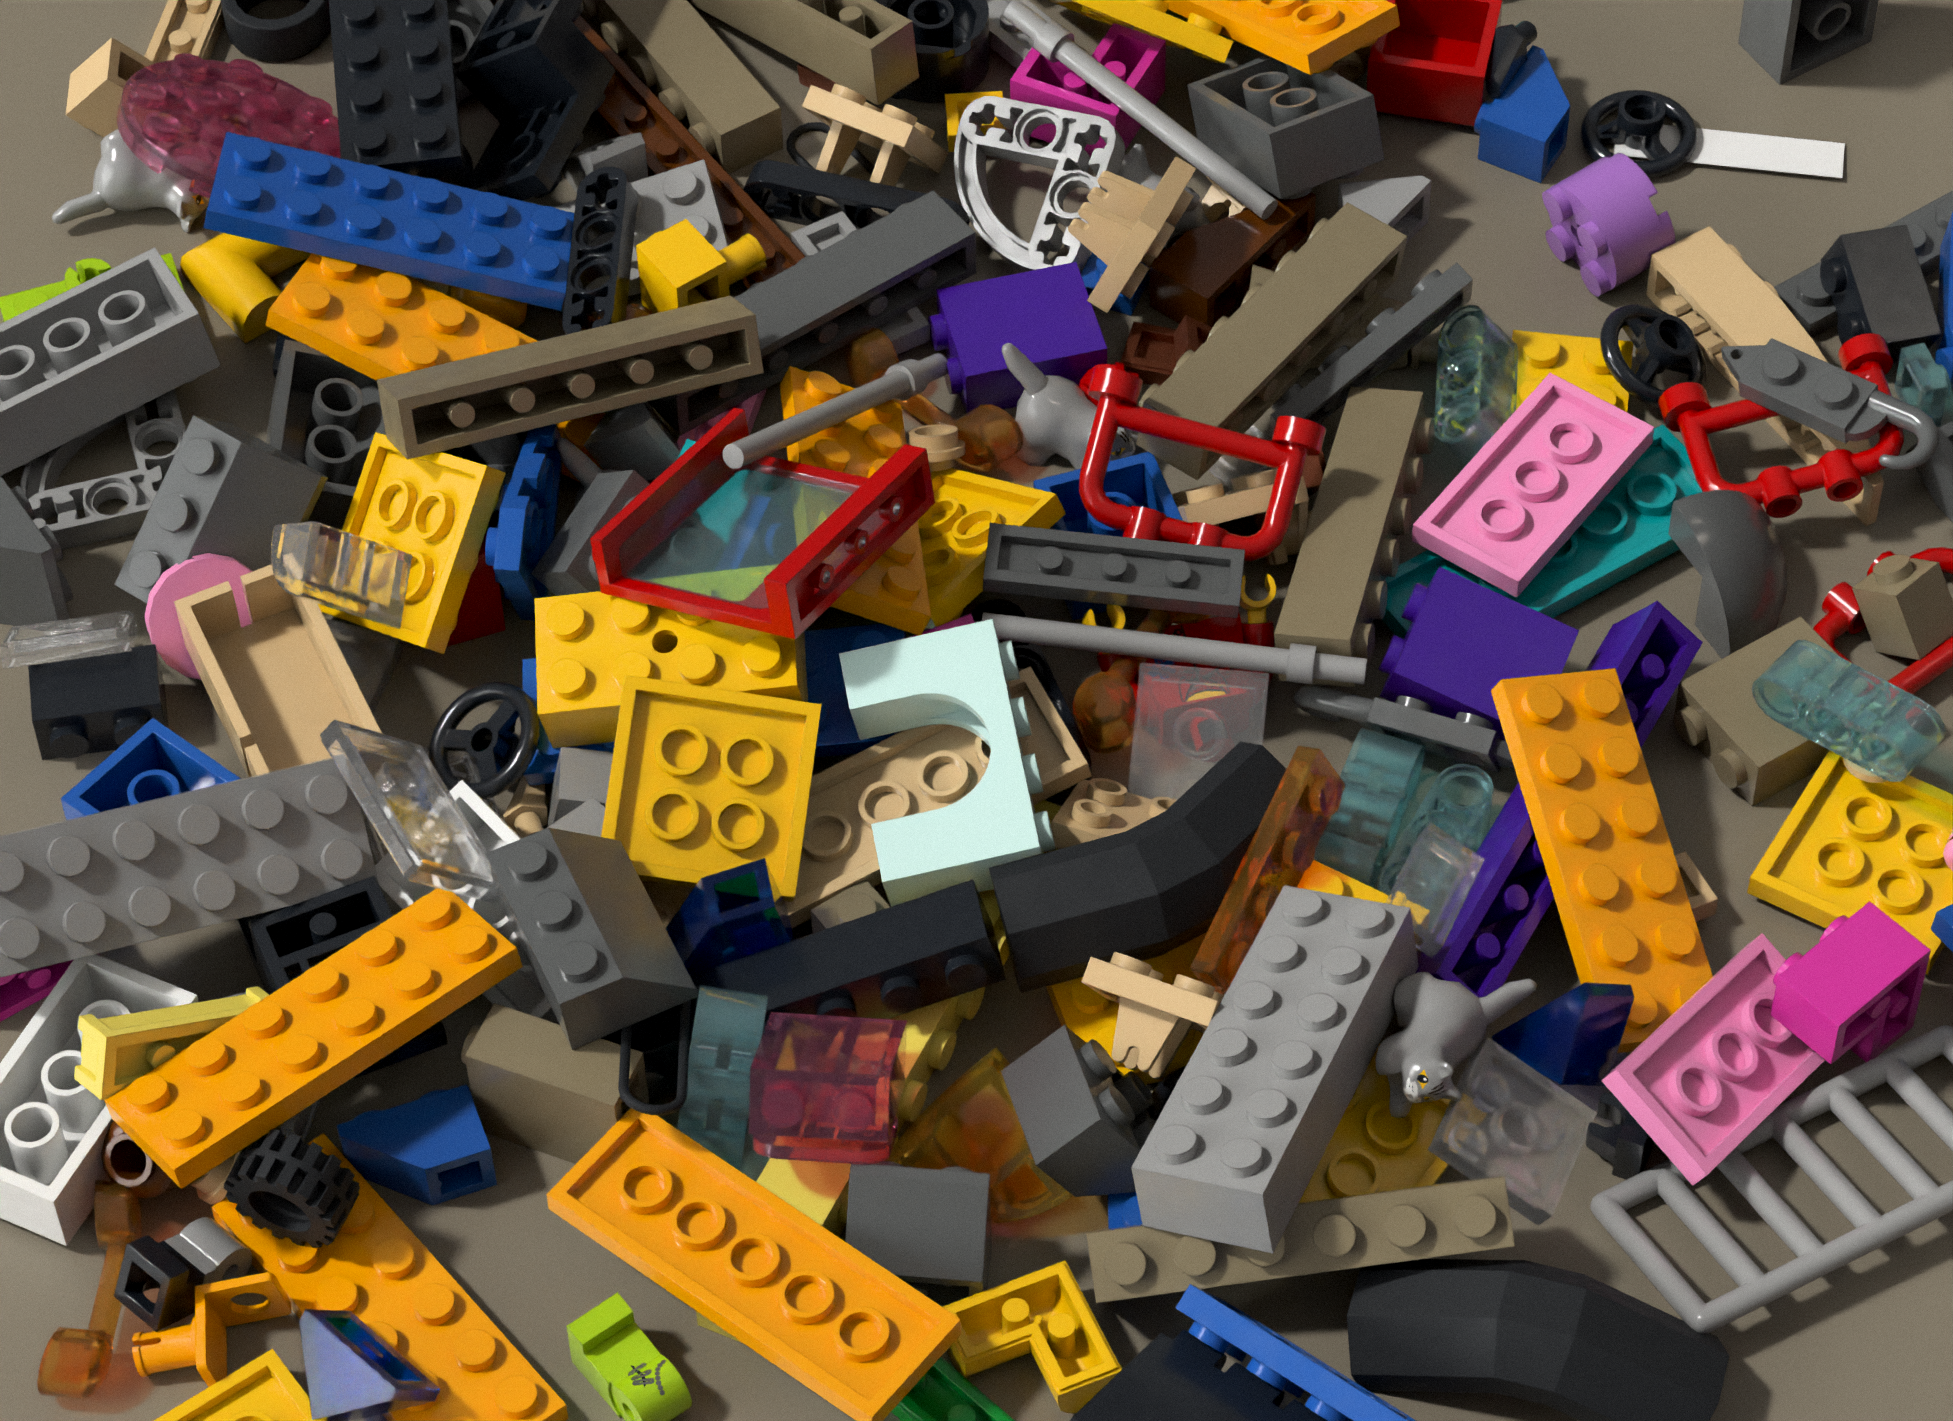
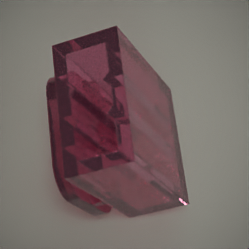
M771 1012L750 1067L749 1134H753V1150L765 1157L786 1160L873 1164L888 1159L892 1154L897 1136L898 1118L896 1113L905 1085L907 1020Z

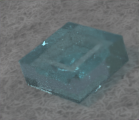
M1925 343L1901 348L1894 390L1901 401L1923 410L1932 417L1935 425L1940 427L1945 402L1951 396V382L1947 370L1942 364L1935 363Z

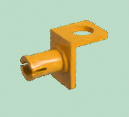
M271 1272L195 1286V1316L192 1318L191 1324L162 1329L157 1332L144 1333L142 1331L133 1334V1344L141 1346L132 1347L136 1369L141 1377H146L152 1373L196 1365L197 1371L207 1386L210 1387L227 1376V1327L287 1316L291 1314V1301L275 1275ZM243 1293H257L268 1298L263 1303L249 1306L239 1305L230 1300L236 1295Z

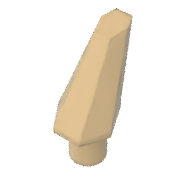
M524 775L503 815L504 821L521 838L543 830V826L548 823L545 784L529 786Z

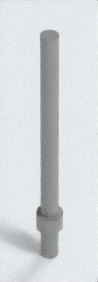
M1013 0L1008 4L1003 17L1034 41L1033 48L1052 63L1058 61L1063 63L1262 220L1272 215L1278 205V201L1075 44L1074 35L1055 20L1047 22L1020 0Z
M936 353L919 361L907 359L889 367L885 376L728 444L723 449V460L730 468L738 469L894 398L903 401L922 393L928 383L947 374L946 364L948 361L942 354Z
M986 612L982 616V621L993 619L998 640L1283 674L1286 675L1287 682L1312 684L1313 678L1357 684L1365 683L1366 658L1316 653L1317 646L1291 643L1290 649Z

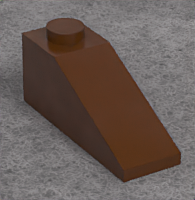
M1311 192L1297 199H1278L1275 211L1265 220H1262L1249 209L1186 231L1170 248H1163L1158 257L1149 266L1150 307L1179 324L1185 315L1210 327H1213L1222 316L1229 318L1241 306L1244 297L1249 291L1252 265L1275 272L1280 260L1288 251L1293 250L1297 252L1307 242L1314 228L1316 195Z

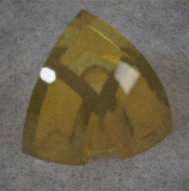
M997 1047L962 1074L924 1110L901 1136L885 1161L895 1162L904 1167L938 1170L946 1167H963L972 1172L990 1174L991 1216L995 1223H1002L1042 1214L1072 1197V1194L1035 1165L1001 1073L1010 1063Z

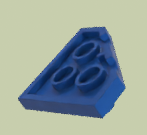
M556 424L529 430L525 441L520 443L517 463L509 484H505L503 488L498 528L489 527L486 536V564L494 566L495 581L502 584L504 597L511 601L520 620L535 621L534 599L548 597L549 589L531 573L555 536L562 460L556 448V443L562 436Z

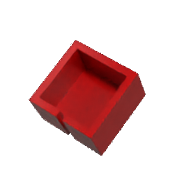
M1386 0L1397 5L1400 26L1379 37L1371 48L1368 60L1366 91L1374 95L1376 111L1474 126L1477 114L1487 99L1488 93L1486 91L1485 78L1495 30L1497 27H1501L1503 0Z

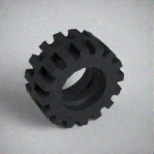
M272 1129L268 1134H265L241 1151L224 1183V1189L227 1190L226 1197L229 1202L237 1204L235 1209L242 1216L253 1218L252 1224L260 1229L264 1227L270 1229L272 1236L283 1239L285 1236L300 1246H304L308 1242L313 1248L322 1247L323 1243L328 1246L334 1241L354 1206L360 1187L358 1182L353 1181L355 1175L349 1168H341L340 1164L342 1161L335 1155L327 1156L321 1152L323 1147L314 1142L308 1145L302 1141L301 1136L292 1133L285 1137L280 1130Z

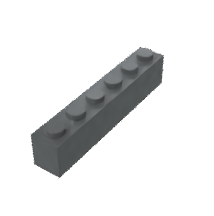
M934 191L912 202L902 204L894 212L862 229L852 231L844 239L814 255L802 258L796 265L764 282L752 285L746 292L735 297L737 301L756 315L764 373L648 402L679 436L685 434L778 383L785 376L789 366L803 369L936 296V289L954 286L976 274V232Z

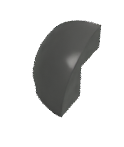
M1713 490L1673 501L1668 534L1702 576L1695 626L1720 658L1723 659L1776 629L1787 593V568L1784 550L1770 517L1761 504L1746 493L1733 490Z

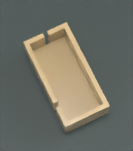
M294 556L240 576L252 623L242 628L233 590L228 581L174 601L185 647L247 777L327 758L349 755L360 802L396 788L388 744Z

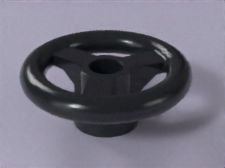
M1627 90L1602 98L1587 111L1581 125V139L1586 152L1594 161L1609 154L1611 156L1615 155L1606 149L1603 144H1625L1632 149L1641 150L1650 161L1634 162L1644 171L1648 178H1655L1677 170L1690 159L1697 144V129L1688 111L1675 100L1656 92ZM1618 110V117L1606 125H1600L1606 116ZM1665 115L1676 124L1680 133L1679 143L1671 153L1661 144L1659 139Z
M1643 304L1622 306L1614 310L1606 318L1600 333L1602 356L1612 376L1632 396L1646 404L1659 408V398L1666 390L1658 389L1651 386L1656 374H1661L1666 369L1688 374L1687 382H1696L1705 386L1707 374L1705 359L1692 330L1683 320L1656 307ZM1621 328H1623L1636 347L1635 354L1639 364L1635 373L1625 362L1619 348L1618 336Z
M490 682L466 691L449 705L437 722L429 747L431 774L444 793L448 794L461 781L455 777L450 769L448 751L467 752L475 759L481 781L465 783L483 800L501 794L519 780L532 762L540 737V719L535 703L530 696L515 685L505 682ZM493 701L503 702L487 722L476 725L472 730L456 729L460 722L480 705ZM518 717L520 718L521 722L520 735L515 733L516 720Z

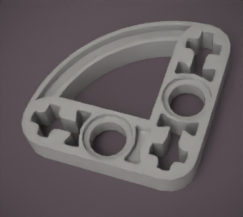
M983 96L975 99L966 107L958 126L954 149V173L959 198L976 231L996 254L1015 269L1027 272L1077 262L1081 274L1091 251L1069 233L1068 226L1075 218L1087 224L1089 223L1082 219L1078 212H1065L1063 210V201L1070 191L1079 187L1088 188L1090 191L1093 187H1098L1108 192L1098 184L1097 180L1103 171H1109L1118 175L1124 158L1125 145L1123 138L1107 119L1100 116L996 96ZM996 116L1004 127L1013 130V138L1007 130L995 127L989 128L986 135H984L980 127L982 124H991ZM1042 124L1055 125L1056 136L1048 146L1040 149H1034L1029 146V137L1035 128ZM1101 136L1106 146L1104 149L1095 148L1090 157L1084 148L1087 144H1096ZM987 156L1055 169L1030 243L1010 232L1001 223L993 208L986 181ZM1089 166L1096 174L1095 177L1087 173ZM1058 223L1066 227L1064 233L1057 226ZM1062 244H1064L1069 251L1066 257L1058 256L1054 264H1052L1047 258L1050 251L1058 252Z
M175 389L151 400L155 401L159 418L148 421L143 405L91 430L80 438L73 439L35 458L25 465L20 488L27 496L35 515L33 522L38 529L48 526L57 539L61 550L139 533L186 432ZM126 421L137 465L136 470L54 488L67 463L85 444L105 430ZM158 441H170L177 445L171 453L164 456H153L145 452L150 445ZM110 499H121L128 503L124 510L116 514L105 515L96 511L100 504ZM84 509L86 518L79 519L77 510ZM57 517L58 522L46 525L45 519Z

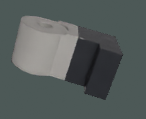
M198 1218L188 1224L179 1234L159 1243L149 1235L127 1243L114 1297L157 1332L195 1313V1286L244 1277L251 1266L252 1253L249 1248L212 1218ZM158 1288L156 1303H153L146 1298L143 1292Z

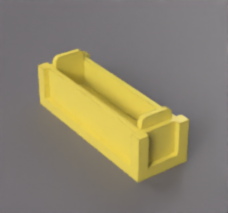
M256 986L246 988V994L100 1019H97L92 1014L79 1016L78 1029L83 1032L81 1046L82 1061L81 1065L75 1066L74 1079L100 1100H106L137 1078L150 1072L189 1047L195 1041L203 1038L247 1010L253 1004L269 996V994Z

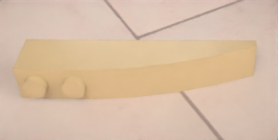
M1710 226L1651 254L1646 295L1660 310L1680 318L1690 327L1705 358L1738 392V381L1722 359L1721 348L1723 346L1766 345L1773 338L1827 362L1814 340L1780 299L1776 289L1769 282L1763 281L1743 261L1736 247L1727 244ZM1783 415L1764 419L1808 466L1817 464L1824 454L1832 450L1846 449L1854 454L1871 448L1868 439L1857 442L1848 441L1845 444ZM1880 471L1861 477L1864 485L1861 493L1850 500L1843 501L1866 527L1877 520L1884 483Z

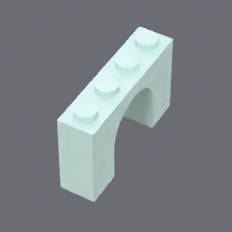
M993 619L839 653L849 709L860 740L927 725L944 724L958 726L976 734L991 749L990 760L983 777L975 788L962 799L936 810L871 824L881 879L891 907L972 879L978 892L992 890L994 887L989 868L1056 850L1048 812L1035 813L1032 794L1041 793L1044 790L1035 753L1023 756L1020 737L1029 736L1032 733L1023 696L1011 699L1008 681L1020 679L1012 641L999 643Z

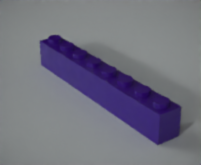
M1658 601L1613 624L1585 670L1616 668L1641 748L1703 643ZM1519 782L1417 950L1419 967L1416 973L1429 972L1434 978L1439 980L1460 982L1479 998L1487 996L1504 984L1554 898Z

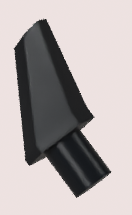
M1521 21L1516 26L1509 24L1496 28L1485 78L1486 91L1491 99L1498 98L1503 94L1522 64L1527 60V46L1537 38V29L1531 22Z

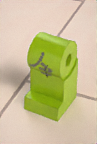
M618 1292L566 1326L572 1363L619 1418L622 1416L625 1421H671L692 1407L691 1395L681 1375L674 1365L665 1356L660 1354L635 1323L633 1310Z

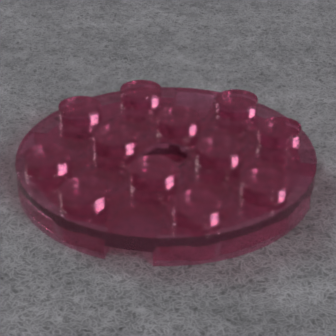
M182 53L176 55L174 60L146 66L133 74L126 82L117 109L116 119L119 133L126 145L139 160L157 174L164 171L166 167L191 180L189 191L210 198L226 132L256 137L273 143L341 158L338 119L332 114L333 109L331 105L323 99L310 96L299 88L264 73L260 66L244 59H235L227 63L204 60L192 54Z

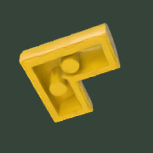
M222 233L184 254L181 257L180 267L182 275L244 343H247L272 329L266 326L268 311L282 293V290L271 277L307 259L311 253Z
M1066 1260L943 1306V1308L961 1319V1335L947 1349V1353L955 1369L964 1377L1032 1353L1060 1410L1066 1413H1077L1122 1370Z

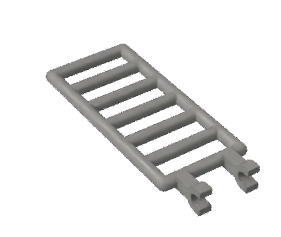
M1949 1025L1939 1026L1780 1104L1717 1165V1168L1796 1255V1259L1764 1274L1684 1183L1687 1179L1670 1159L1598 1193L1592 1198L1590 1203L1593 1215L1682 1320L1695 1331L1701 1334H1708L1952 1212L1953 1180L1939 1187L1856 1097L1887 1082L1953 1152V1112L1913 1071V1069L1941 1055H1944L1953 1064V1027ZM1831 1110L1913 1200L1881 1216L1799 1125ZM1774 1138L1856 1229L1823 1245L1742 1153ZM1659 1195L1738 1285V1288L1705 1303L1626 1210Z

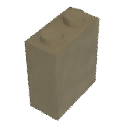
M1800 616L1680 681L1673 722L1680 737L1688 745L1696 746L1714 765V769L1723 784L1730 789L1735 788L1751 806H1754L1817 771L1834 742L1845 746V743L1855 729L1863 724L1876 722L1881 699Z
M494 1003L482 1025H474L468 1032L461 1054V1060L467 1067L469 1091L485 1133L576 1164L630 1109L620 1098L618 1090L621 1045L599 1038L572 1050L559 1024ZM631 1049L630 1094L637 1100L650 1104L643 1052Z

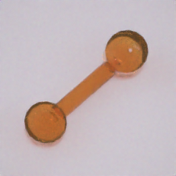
M872 327L851 340L845 352L846 367L852 382L857 388L885 376L889 367L899 363L892 342L879 328ZM921 394L903 401L895 398L892 399L894 402L901 404L902 411L922 426L944 424L957 427L958 439L965 442L966 453L954 460L968 470L989 472L1021 451L1023 446V433L1018 423L1000 407L991 404L980 405L956 420Z
M1151 609L1136 631L1165 634L1172 623L1194 624L1208 619L1211 615ZM1119 655L1108 672H1099L1088 677L1076 690L1072 702L1073 714L1080 734L1088 748L1097 753L1109 754L1120 751L1128 746L1138 735L1142 723L1141 711L1130 683L1147 658Z
M95 1180L94 1209L97 1242L99 1249L107 1250L88 1329L59 1327L53 1333L43 1353L39 1367L37 1386L40 1395L86 1399L98 1391L107 1377L112 1363L113 1341L122 1303L114 1297L126 1245L141 1238L142 1212L139 1198L130 1187L121 1185L118 1182Z

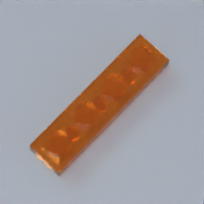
M1305 746L1297 747L1190 966L1191 971L1199 981L1215 987V991L1225 995L1283 886L1297 887L1304 872L1311 866L1320 838L1331 816L1340 806L1342 793L1346 785L1320 749Z

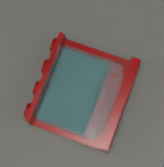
M734 407L590 538L592 557L596 565L601 593L796 640L935 504L927 449L904 444L870 478L770 456L762 457L738 469H732L723 460V449L728 444L749 436L745 410Z

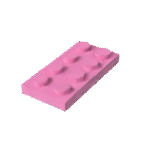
M1549 373L1413 524L1412 541L1517 598L1653 442L1655 427L1572 383Z
M1763 933L1747 944L1602 1080L1605 1086L1692 1186L1706 1177L1825 1061V1059L1771 1016L1776 985L1773 984V979L1777 970L1786 959Z

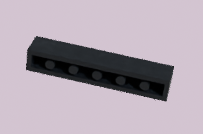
M974 880L948 887L690 975L697 989L698 997L691 999L688 1086L717 1078L741 1068L779 1057L833 1037L844 1035L851 1031L1006 980L993 924ZM681 1004L632 1024L631 1049L643 1052L649 1100L677 1090ZM622 1029L601 1039L621 1045Z

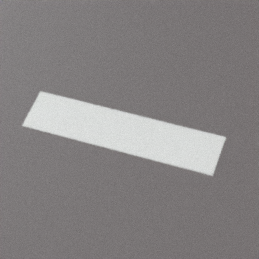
M1663 125L1660 130L1659 139L1661 144L1670 153L1677 147L1680 133L1677 126ZM1696 128L1697 144L1692 156L1687 161V163L1843 178L1845 143ZM1615 144L1614 154L1621 153L1629 157L1647 158L1641 150L1632 149L1625 144Z

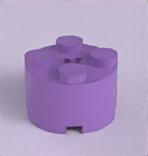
M1621 153L1613 156L1609 154L1598 159L1542 193L1543 202L1553 226L1545 233L1550 249L1560 261L1564 262L1570 258L1574 260L1580 267V274L1584 284L1597 297L1650 268L1651 254L1675 243V233L1668 212L1665 211L1657 216L1649 200L1650 197L1658 193L1651 180L1632 159Z

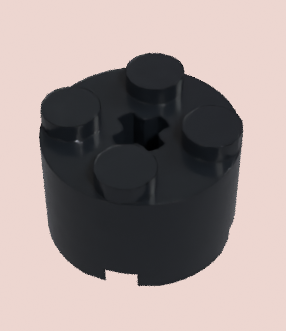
M876 0L877 3L913 22L919 78L891 96V98H906L923 103H945V94L972 93L981 84L987 75L990 64L989 8L986 0Z

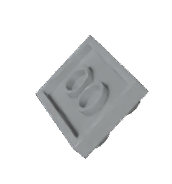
M704 159L631 182L637 194L638 202L628 297L641 293L636 245L647 240L654 233L663 231L687 219L717 251L729 245L711 175ZM576 200L555 206L554 208L575 213ZM606 203L601 204L603 209H608ZM608 232L599 236L590 246L604 244L614 236L615 232ZM610 275L595 279L588 284L586 290L601 287L610 279ZM564 302L561 309L562 313L564 311Z

